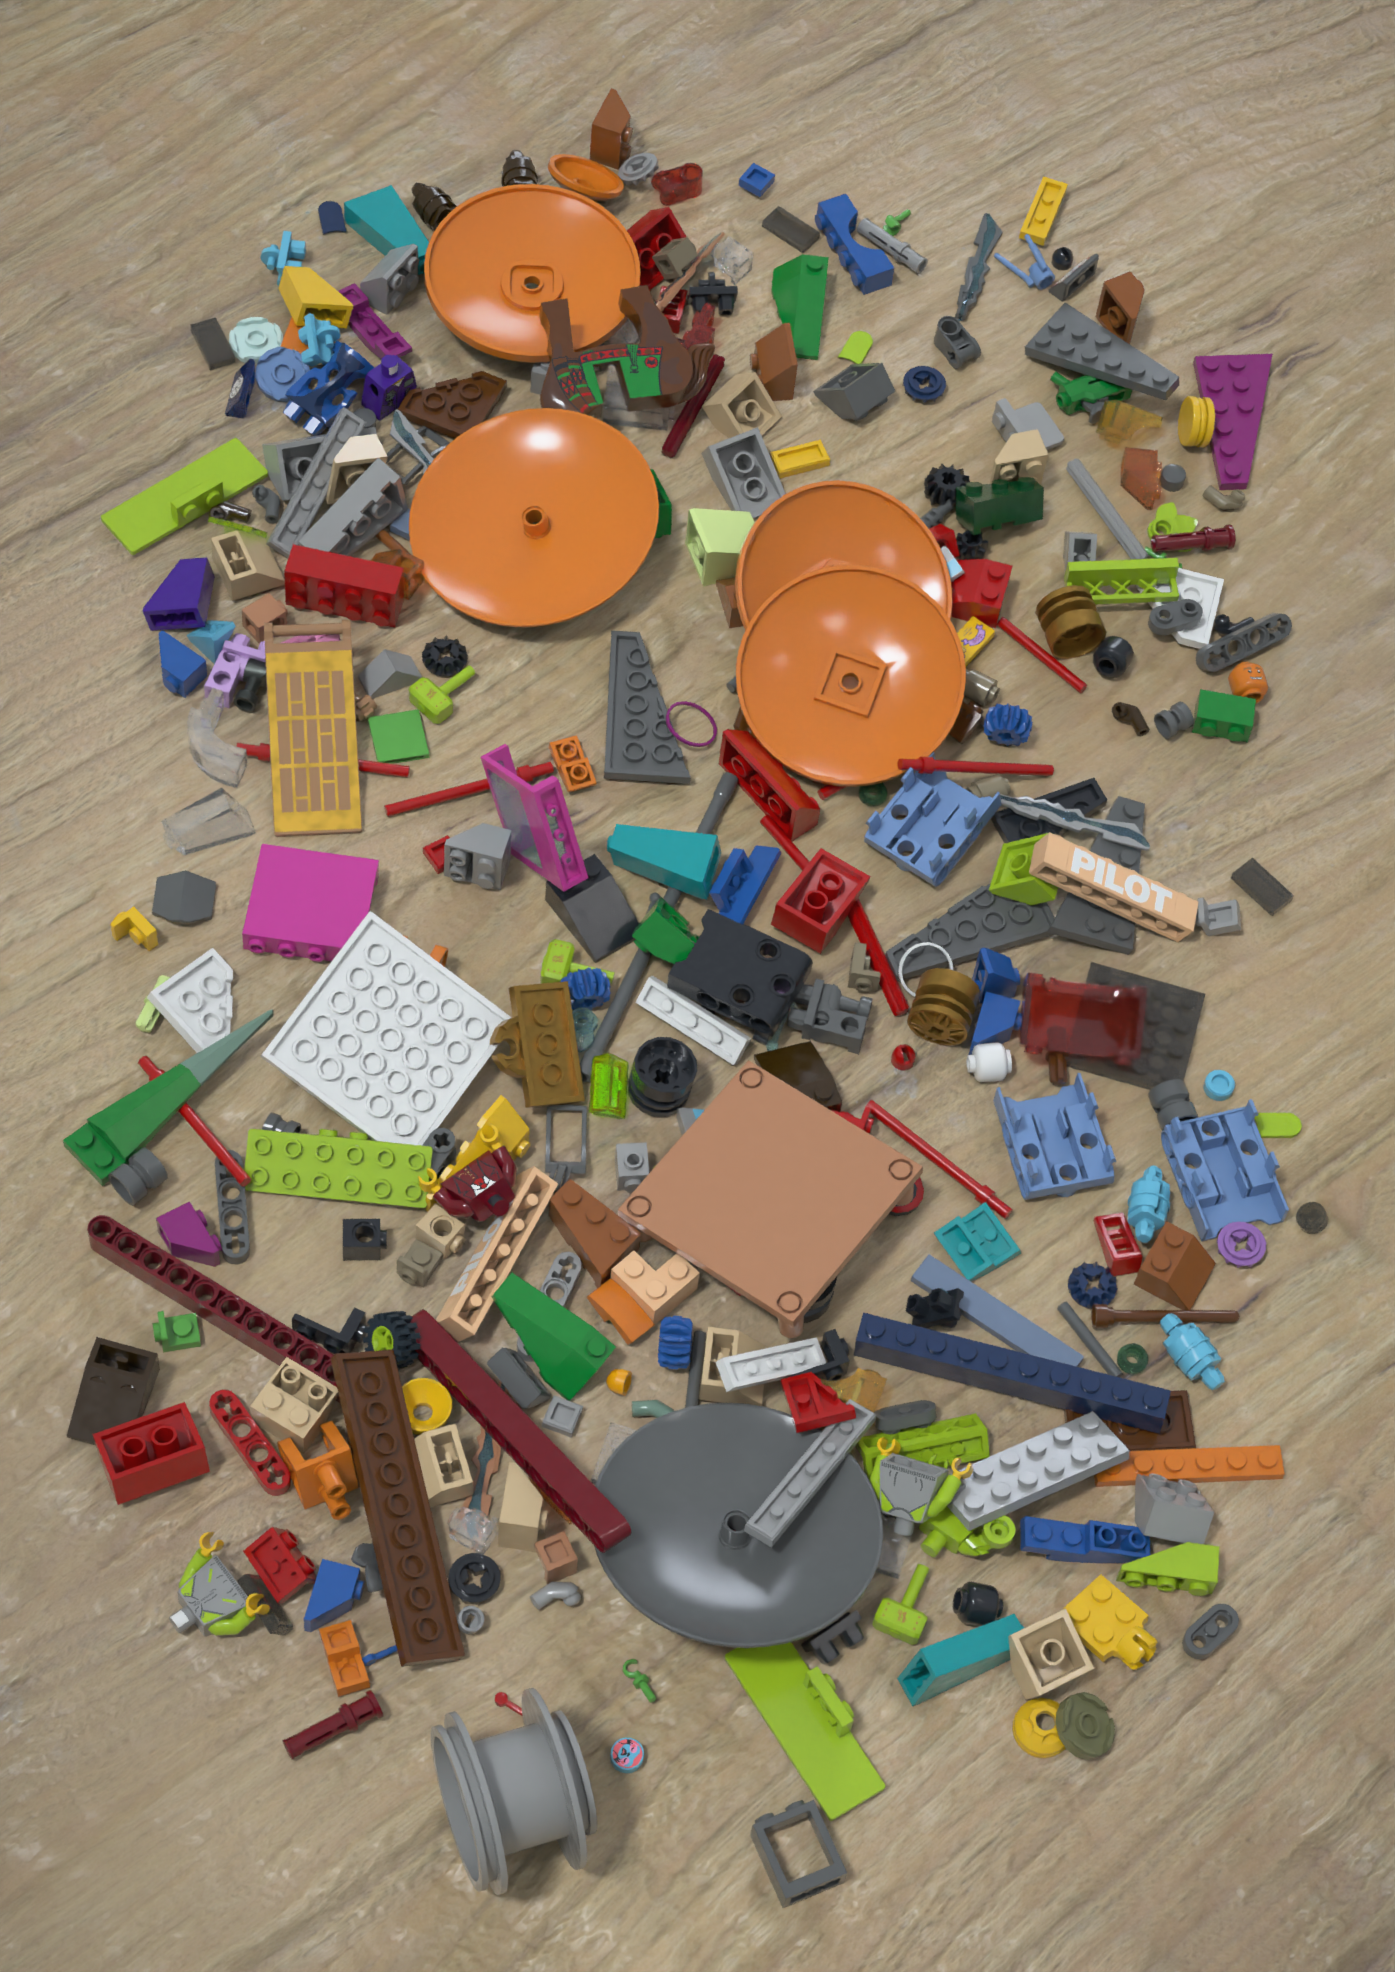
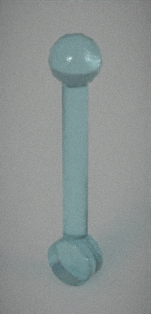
M791 1007L785 1015L780 1026L778 1027L772 1040H769L767 1042V1051L778 1049L777 1041L779 1039V1036L781 1034L789 1011L791 1010Z

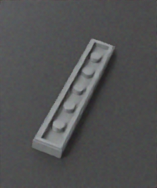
M345 407L340 409L266 543L286 558H289L293 544L299 545L298 541L307 532L327 496L333 459L350 437L361 434L367 423Z
M849 1399L846 1405L850 1403L854 1406L856 1418L828 1425L745 1524L744 1531L772 1548L872 1426L877 1414Z

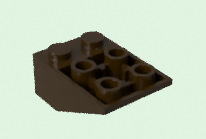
M96 1337L85 1366L67 1438L95 1445L92 1434L142 1417L160 1371L158 1354Z

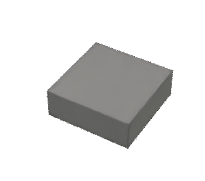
M553 1396L543 1419L542 1427L572 1438L582 1414L583 1406Z

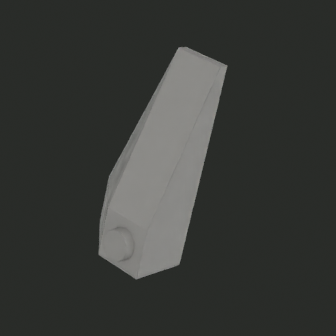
M376 427L363 428L359 436L376 434ZM326 434L262 444L268 476L282 500L292 498Z

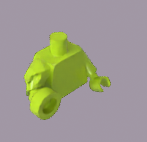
M937 1454L931 1457L929 1464L934 1465ZM948 1459L946 1460L944 1465V1468L948 1469L950 1464ZM946 1506L938 1516L931 1517L920 1524L919 1529L927 1535L920 1546L931 1557H936L943 1547L954 1554L978 1556L990 1553L988 1551L990 1549H1001L1010 1545L1015 1536L1016 1529L1011 1518L1003 1515L968 1531Z

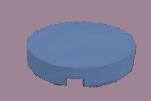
M276 347L268 350L260 357L256 366V382L266 397L275 401L288 402L290 400L285 395L287 390L305 373L310 371V368L307 364L303 363L302 355L298 351L285 347Z

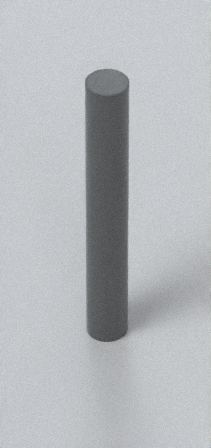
M1066 1301L1059 1305L1057 1310L1107 1374L1121 1377L1123 1372Z
M695 1331L693 1336L685 1408L698 1405L706 1333L703 1331Z

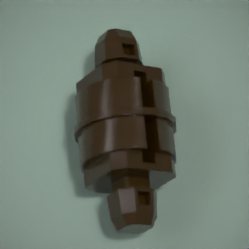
M520 150L511 151L502 167V186L537 184L538 176L531 158L525 157Z
M416 182L411 189L415 197L412 203L413 208L421 220L434 231L440 222L457 207L451 197L445 194L439 187L427 186Z

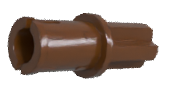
M1052 1027L1046 1031L1048 1052L1045 1054V1059L1049 1062V1081L1054 1086L1064 1085L1067 1082L1066 1061L1069 1059V1053L1066 1051L1065 1045L1066 1031L1061 1027Z

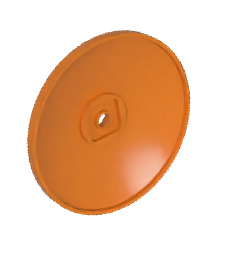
M518 184L491 189L458 205L440 222L428 243L424 262L425 287L430 303L437 316L454 335L470 346L489 355L530 363L550 362L547 352V334L539 319L542 302L568 298L574 352L598 347L612 337L628 319L620 311L618 305L620 290L638 287L640 285L641 273L640 261L634 242L625 227L612 213L597 202L576 192L539 184ZM528 283H535L538 285V287L535 289H529L525 285Z

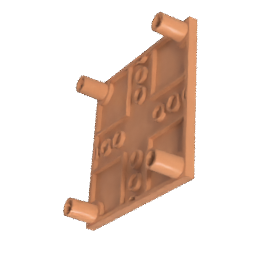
M748 1060L618 1208V1216L626 1220L641 1233L640 1242H647L654 1238L776 1316L780 1333L787 1338H795L803 1332L804 1315L891 1210L896 1205L904 1206L912 1201L914 1183L923 1173V1166Z

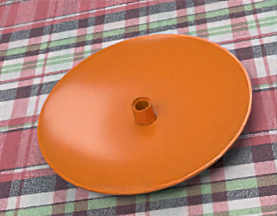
M536 408L514 411L488 419L470 428L448 444L432 461L422 476L412 500L409 515L410 544L417 566L426 582L435 593L458 611L475 619L501 626L538 627L556 624L583 615L602 605L617 594L637 573L644 563L656 535L659 520L658 491L654 476L641 452L627 437L609 424L592 416L564 409Z

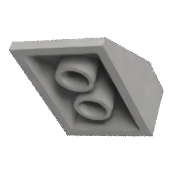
M758 427L708 446L701 453L712 480L731 511L750 512L752 518H756L771 504L786 494Z

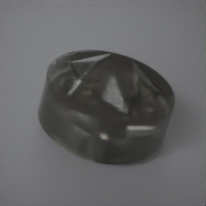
M1308 1202L1298 1209L1296 1221L1305 1233L1317 1234L1327 1226L1328 1214L1321 1204Z

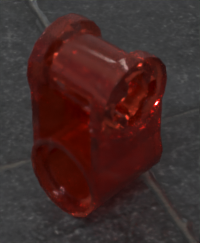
M686 163L676 168L662 170L651 179L653 188L657 189L660 194V202L665 206L696 198L702 193L703 170L696 163Z

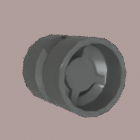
M1173 1079L1162 1082L1148 1093L1152 1108L1158 1113L1157 1120L1162 1131L1165 1125L1171 1124V1120L1174 1117H1178L1180 1122L1198 1118L1194 1104L1189 1101V1092L1183 1080Z
M143 1147L129 1158V1165L121 1164L108 1177L116 1192L128 1204L134 1206L148 1194L147 1188L155 1189L168 1179V1174L158 1158L147 1148Z

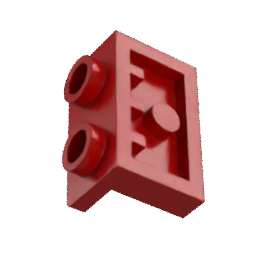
M272 1526L243 1552L276 1602L283 1604L307 1583L315 1584L317 1576L314 1571H316V1566L309 1557L301 1554L297 1548L299 1542L290 1530Z

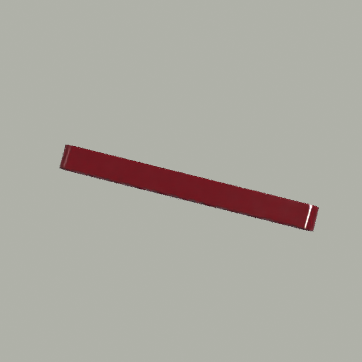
M99 1215L90 1220L87 1228L91 1249L191 1312L196 1313L199 1317L280 1366L285 1358L288 1357L337 1387L336 1382L328 1379L334 1375L331 1358L334 1356L332 1353L111 1217ZM100 1232L109 1233L106 1237L96 1236ZM125 1248H134V1249H135V1250H134L133 1252H131V1253H123V1252H121V1251H122L123 1249H125ZM152 1263L161 1265L156 1269L147 1268ZM177 1279L186 1280V1282L181 1285H175L172 1283ZM202 1295L212 1296V1298L207 1301H201L198 1299ZM228 1311L238 1312V1314L233 1317H227L224 1315ZM254 1327H262L264 1329L259 1333L250 1331ZM279 1343H288L290 1345L286 1349L276 1347ZM306 1359H314L315 1361H317L313 1365H305L302 1363ZM338 1395L336 1401L341 1404L340 1398H339V1395Z
M424 1309L411 1316L413 1318L411 1323L416 1322L418 1326L415 1329V1333H420L421 1337L416 1339V1343L421 1344L420 1349L415 1350L419 1354L417 1359L446 1387L448 1392L600 1552L605 1553L629 1537L632 1531L625 1517L447 1331Z

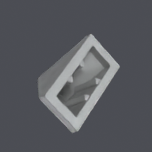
M384 649L358 675V678L367 695L374 699L410 686L422 678L411 656Z

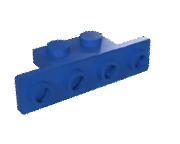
M757 845L754 847L749 858L744 849L733 848L709 892L719 910V914L744 924L781 855L779 848Z

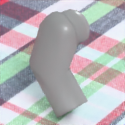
M550 1582L532 1594L530 1600L539 1610L554 1599H563L564 1603L568 1606L575 1605L580 1601L581 1595L577 1592L578 1587L572 1582Z

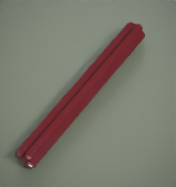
M713 355L709 363L704 385L694 397L687 400L662 446L661 452L664 456L673 458L677 454L725 365V358L723 356Z

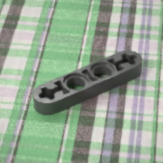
M1271 613L1203 646L1196 654V664L1201 670L1210 672L1225 668L1288 636L1291 632L1292 622L1286 614ZM1277 621L1281 622V625L1278 626V630L1268 631L1267 628H1272L1276 626ZM1257 629L1260 633V639L1258 643L1253 644L1250 636L1252 631ZM1232 640H1235L1238 646L1237 652L1234 655H1230L1228 652V645ZM1210 654L1221 655V657L1216 656L1210 660L1211 664L1207 663V659L1210 658Z
M228 1150V1152L243 1168V1161L239 1153L233 1150ZM216 1157L215 1175L222 1255L226 1262L238 1265L245 1262L250 1255L245 1186L242 1187L234 1177L227 1178L226 1167ZM229 1187H235L240 1191L239 1196L235 1199H227L222 1193ZM229 1215H238L242 1218V1222L236 1227H230L226 1225L225 1219ZM238 1236L240 1249L239 1253L234 1254L232 1251V1237Z

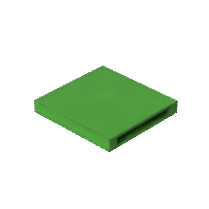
M419 709L368 718L377 762L394 764L429 758V750Z

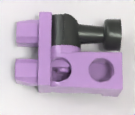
M236 633L231 641L225 640L223 650L220 652L204 685L205 702L230 708L233 694L240 680L246 682L245 689L237 692L234 704L244 711L251 712L255 710L258 703L256 693L260 686H267L265 641L260 642L258 649L249 647L250 638L243 634Z

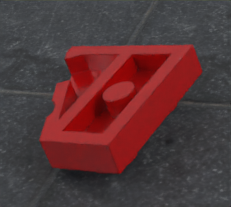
M808 1372L781 1379L782 1390L796 1433L856 1418L854 1406L850 1403L848 1405L843 1403L838 1398L837 1392L830 1386L822 1384L821 1379L814 1373Z

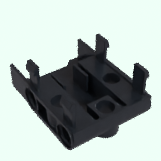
M708 909L701 919L704 928L702 934L686 960L675 962L668 974L667 988L701 1003V1007L714 1015L717 1012L755 1030L753 1040L767 1046L769 1036H774L811 973L813 961L808 954ZM764 955H769V956H771L772 958H765V957H763V956H764ZM777 990H782L786 993H778ZM737 1000H742V1001H745L746 1003L741 1004V1003H737L736 1001H737Z

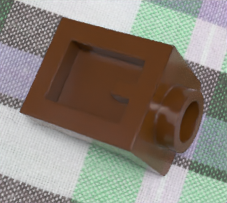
M963 701L959 715L949 735L960 744H963L979 724L981 726L984 725V718L981 715L984 711L972 701L968 704Z

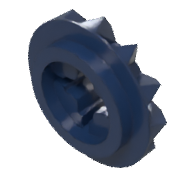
M917 366L907 371L902 386L905 388V394L911 395L913 401L921 399L923 403L927 400L935 402L939 396H943L946 381L944 376L935 368ZM929 380V385H928V387L926 386V387L920 389L919 386H920V385H923L924 383H926V382Z
M1084 1262L1081 1266L1073 1269L1068 1279V1290L1071 1297L1078 1304L1091 1309L1093 1304L1108 1305L1114 1299L1118 1289L1116 1277L1111 1275L1109 1267L1104 1268L1098 1262L1093 1264H1086ZM1099 1278L1098 1288H1089L1086 1292L1088 1280L1093 1281Z

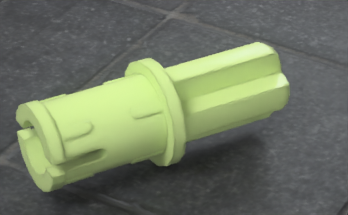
M164 975L159 976L153 990L165 981H167L170 977ZM146 996L144 999L145 1005L135 1024L140 1031L151 1032L161 1013Z

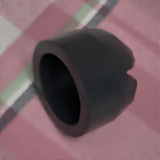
M1067 247L1056 249L1051 261L1053 267L1058 270H1068L1071 268L1073 263L1072 251Z

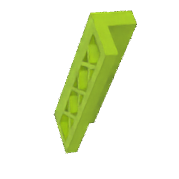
M1178 558L1068 562L1064 583L1065 587L1077 585L1089 589L1095 605L1173 602L1179 599L1176 582L1179 563ZM1169 583L1170 592L1161 593L1154 587L1157 584ZM1130 585H1138L1144 591L1134 594L1127 588ZM1102 586H1111L1117 591L1114 594L1106 595L1099 589Z
M976 1413L931 1422V1425L925 1428L908 1427L901 1429L900 1432L895 1434L879 1433L864 1436L856 1444L857 1450L863 1457L864 1472L869 1481L876 1457L881 1455L877 1442L882 1437L888 1441L886 1449L891 1447L892 1440L895 1438L900 1443L901 1450L898 1455L929 1464L931 1457L937 1454L934 1465L944 1467L947 1459L950 1463L949 1466H951L952 1461L958 1457L961 1458V1463L990 1457L987 1428Z

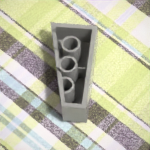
M377 458L298 541L299 546L346 556L352 555L408 509L401 477L381 459Z

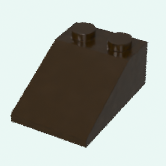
M811 1041L754 1054L757 1066L829 1110L841 1112L842 1100L834 1079Z

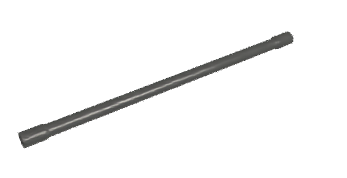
M729 772L723 773L696 833H712L726 803L730 800L739 782L737 776ZM669 886L663 899L675 908L682 891ZM638 948L589 1049L585 1052L580 1062L583 1082H591L595 1074L596 1062H601L609 1040L652 955L651 952L645 953Z

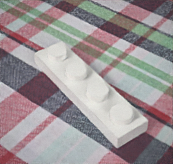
M654 976L648 978L635 1002L732 1065L738 1064L751 1040L750 1037L686 996L667 988V984Z
M815 1337L724 1357L715 1363L726 1392L788 1378L793 1374L825 1364L826 1360L818 1339Z

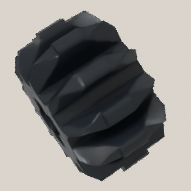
M941 464L939 469L932 467L924 481L925 497L930 498L931 505L939 504V506L944 505L946 500L950 499L951 506L954 509L956 506V487L966 486V483L970 482L969 476L964 475L963 468L956 470L954 464L950 467H945Z

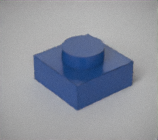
M753 163L739 178L738 186L761 197L774 183L775 174Z

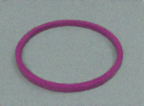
M681 701L671 705L666 713V724L670 732L684 744L693 747H704L711 744L717 734L716 723L713 717L701 706L692 702ZM680 705H687L700 710L708 717L713 726L712 738L705 743H693L685 740L672 728L669 720L670 711Z

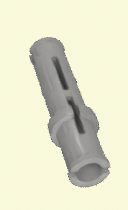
M864 218L859 223L857 232L893 255L895 261L898 263L903 262L916 273H921L928 263L927 258L912 250L910 244L907 242L902 243L868 218Z

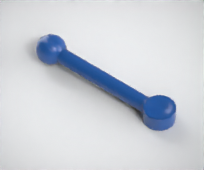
M394 1645L376 1654L366 1655L362 1658L364 1665H372L378 1659L397 1652V1647Z

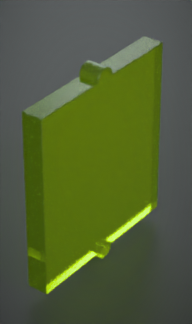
M210 516L208 522L225 528L240 530L267 538V532L250 526Z

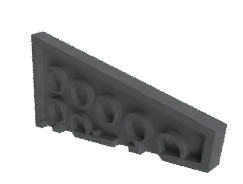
M1064 303L1025 346V355L1163 400H1167L1179 386V376L1067 303Z
M611 630L604 779L690 784L691 776L684 764L681 748L678 747L675 736L670 732L666 724L667 708L663 697L659 693L658 683L655 675L652 673L649 657L640 632Z
M1118 796L1113 802L1105 820L1134 823L1140 832L1143 833L1145 803ZM1105 825L1101 827L1116 835L1130 837L1142 844V837L1132 831ZM1098 833L1091 845L1090 851L1104 858H1109L1114 863L1127 869L1135 870L1139 874L1141 849L1103 840V834ZM1068 892L1047 932L1129 955L1133 950L1135 922Z
M988 884L987 886H981L949 908L948 912L940 918L930 921L927 927L918 933L911 934L886 951L885 956L896 980L900 981L898 972L900 960L904 953L913 945L923 942L937 944L947 951L954 965L978 958L980 948H988L998 952L1056 935L1047 932L1055 918L1047 902L1029 905L998 896L989 891L990 884ZM930 945L919 946L913 949L904 960L902 967L903 980L921 975L930 969L948 967L949 962L944 953L938 948Z

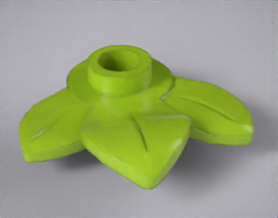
M1173 502L1166 503L1157 509L1155 520L1149 524L1147 534L1151 540L1153 535H1162L1157 530L1162 531L1164 535L1193 532L1198 520L1186 515H1177L1175 504ZM1193 549L1178 550V552H1187Z

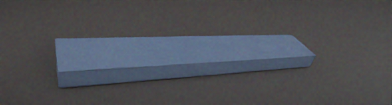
M930 1254L912 1275L911 1282L928 1293L937 1288H942L945 1291L956 1288L962 1290L964 1296L959 1303L961 1315L1017 1352L1076 1367L1083 1361V1355Z

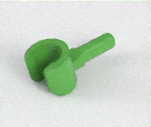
M907 209L895 217L888 215L885 219L886 225L883 226L884 231L892 236L896 235L901 229L899 223L911 215L910 210Z

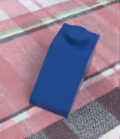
M162 630L159 633L163 684L170 692H177L186 698L207 677L206 660Z
M980 948L972 980L981 991L979 996L980 1004L983 1003L986 991L1014 998L1017 986L1020 985L1019 971L1017 968H1013L1010 957L988 948Z
M986 991L968 1055H972L974 1046L978 1044H1003L1010 1040L1013 1029L1019 1031L1023 1013L1018 1012L1019 1000Z
M322 1559L305 1613L304 1631L312 1632L352 1610L354 1600L361 1599L365 1581L360 1580V1568Z

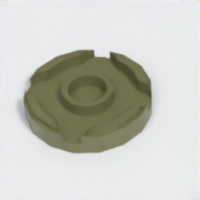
M1087 1692L1070 1695L1060 1703L1056 1712V1728L1061 1742L1074 1756L1085 1760L1097 1758L1106 1753L1111 1748L1115 1738L1113 1718L1109 1719L1106 1712L1109 1709L1097 1696Z

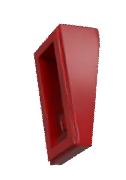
M667 286L661 287L660 295L666 289ZM680 289L671 300L672 302L662 311L668 319L672 332L676 334L680 332L688 290Z
M1124 1213L1095 1216L1093 1221L1111 1275L1119 1276L1139 1272L1143 1256ZM1115 1226H1119V1227H1120V1229H1114V1230H1107V1229H1106V1228L1115 1227Z

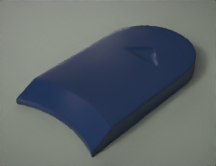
M326 201L320 204L318 214L323 235L335 231L346 232L341 206L334 201Z

